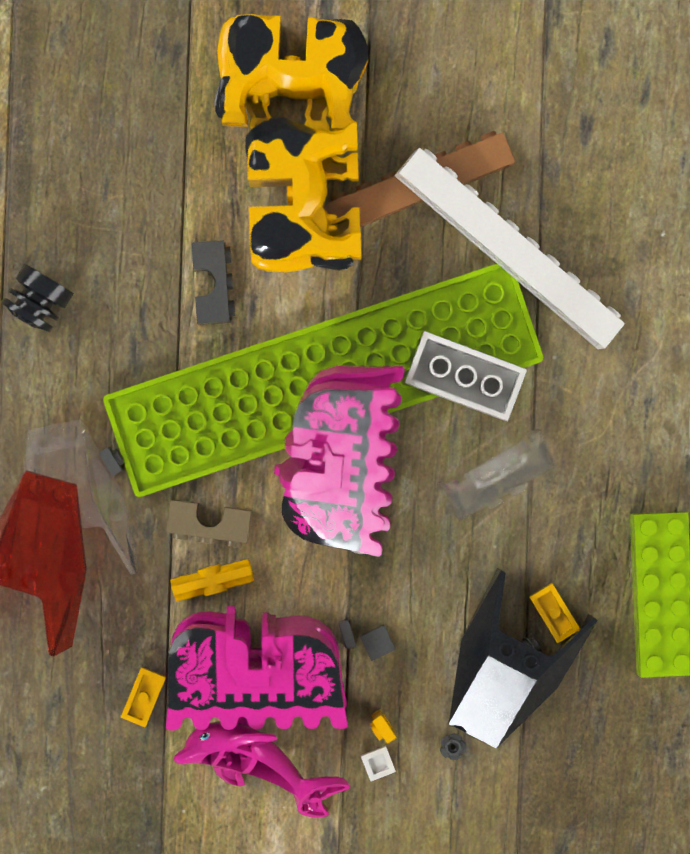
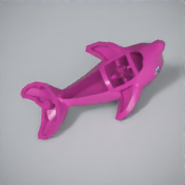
M240 717L236 727L231 730L224 729L221 726V722L209 723V726L204 730H194L186 740L185 747L174 756V761L180 765H211L218 777L226 783L241 787L245 785L241 773L276 784L294 795L299 813L313 818H322L329 815L327 807L322 804V800L350 788L348 781L342 777L303 779L291 760L272 742L278 740L276 735L261 733L258 730L252 729L245 717Z

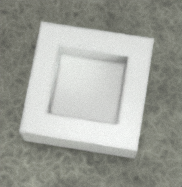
M386 745L361 755L370 781L396 772Z

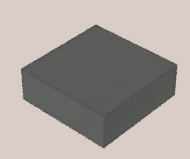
M349 619L339 621V628L345 648L356 647Z
M384 625L360 636L371 661L396 650Z

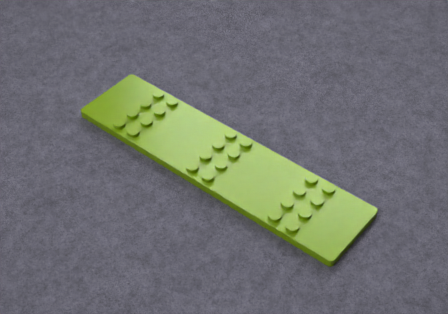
M494 264L105 395L103 402L135 496L143 497L285 449V438L293 430L294 415L310 380L324 369L334 366H403L405 369L403 379L400 382L390 384V388H395L399 392L402 401L398 407L389 408L387 410L388 414L439 397L404 384L424 331L521 368L542 362L544 357L518 281L501 266Z

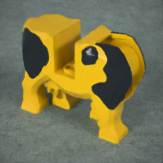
M245 14L230 17L223 23L219 32L217 49L221 81L214 101L216 114L219 118H222V126L248 127L249 120L245 107L251 116L250 130L260 123L271 119L272 117L267 107L270 105V99L277 95L290 99H306L308 105L304 115L306 118L304 125L315 130L324 129L330 131V126L326 120L327 115L332 121L331 131H340L350 122L354 121L349 111L352 96L357 91L358 84L368 64V46L363 33L353 20H323L308 17L306 61H300L301 57L284 56V60H280L281 16Z
M277 117L268 119L252 128L245 136L250 187L287 186L288 206L249 207L251 263L256 268L267 272H291L314 266L341 271L351 267L354 264L353 260H361L360 207L352 208L339 218L335 214H327V211L324 209L327 195L326 180L332 179L342 182L348 179L352 182L359 181L358 153H351L345 158L335 156L342 155L347 151H358L357 121L350 122L340 131H329L324 129L315 130L293 120Z

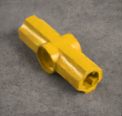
M249 558L222 566L221 564L197 570L198 572L170 579L176 602L200 595L209 596L227 591V588L255 581Z

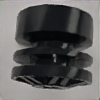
M24 264L16 280L25 288L22 292L9 288L8 292L18 299L14 303L4 297L1 304L6 306L13 316L31 327L51 332L53 326L43 319L47 315L57 321L59 317L50 309L51 306L56 305L65 308L74 293L27 264Z

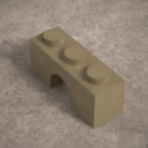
M173 499L170 501L166 532L172 533V538L188 540V535L199 537L198 542L214 544L215 539L225 540V546L241 548L242 543H248L252 510L224 507L221 522L216 526H207L198 517L199 503Z

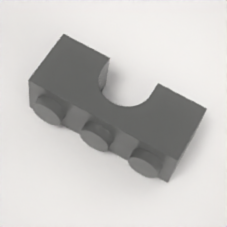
M224 240L192 242L193 270L195 272H210L216 280L215 288L210 294L195 297L197 324L231 323L230 317L235 316L234 300H229L228 291L233 290L232 273L227 274V263H231L230 247H225Z

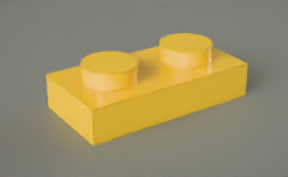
M553 583L529 596L556 643L563 641L580 630Z
M141 667L120 718L146 728L167 676Z
M381 709L371 714V729L379 741L384 738L388 744L397 738L394 728Z

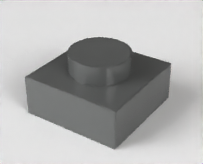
M107 447L98 453L112 476H116L124 471L122 467L124 461L117 449L112 451L110 447Z

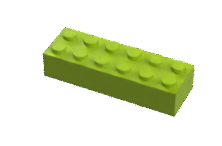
M688 512L630 514L637 675L641 678L690 676V541Z

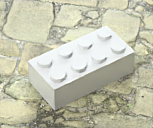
M424 331L404 384L500 420L508 421L527 369Z

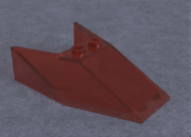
M27 470L0 517V586L37 596L41 599L48 652L50 656L55 657L73 646L87 572L77 484Z

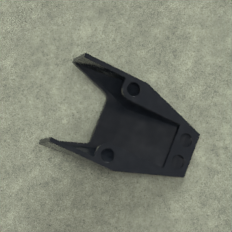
M497 568L461 639L449 717L450 725L495 748H498L558 688L598 621L588 614L581 629L554 655H546L501 632L498 624L506 573Z

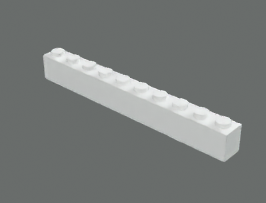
M421 148L415 150L394 176L594 347L605 349L625 324L619 319L621 315L610 306L606 308L599 302L601 298L590 289L585 290L579 284L581 281L571 272H564L559 267L560 263L556 258L549 254L547 256L543 254L535 240L530 237H523L518 232L519 227L509 219L506 221L498 215L499 210L494 205L481 201L477 197L478 192L468 184L464 186L457 180L458 175L447 166L443 168L436 162L437 157L428 149L422 150Z

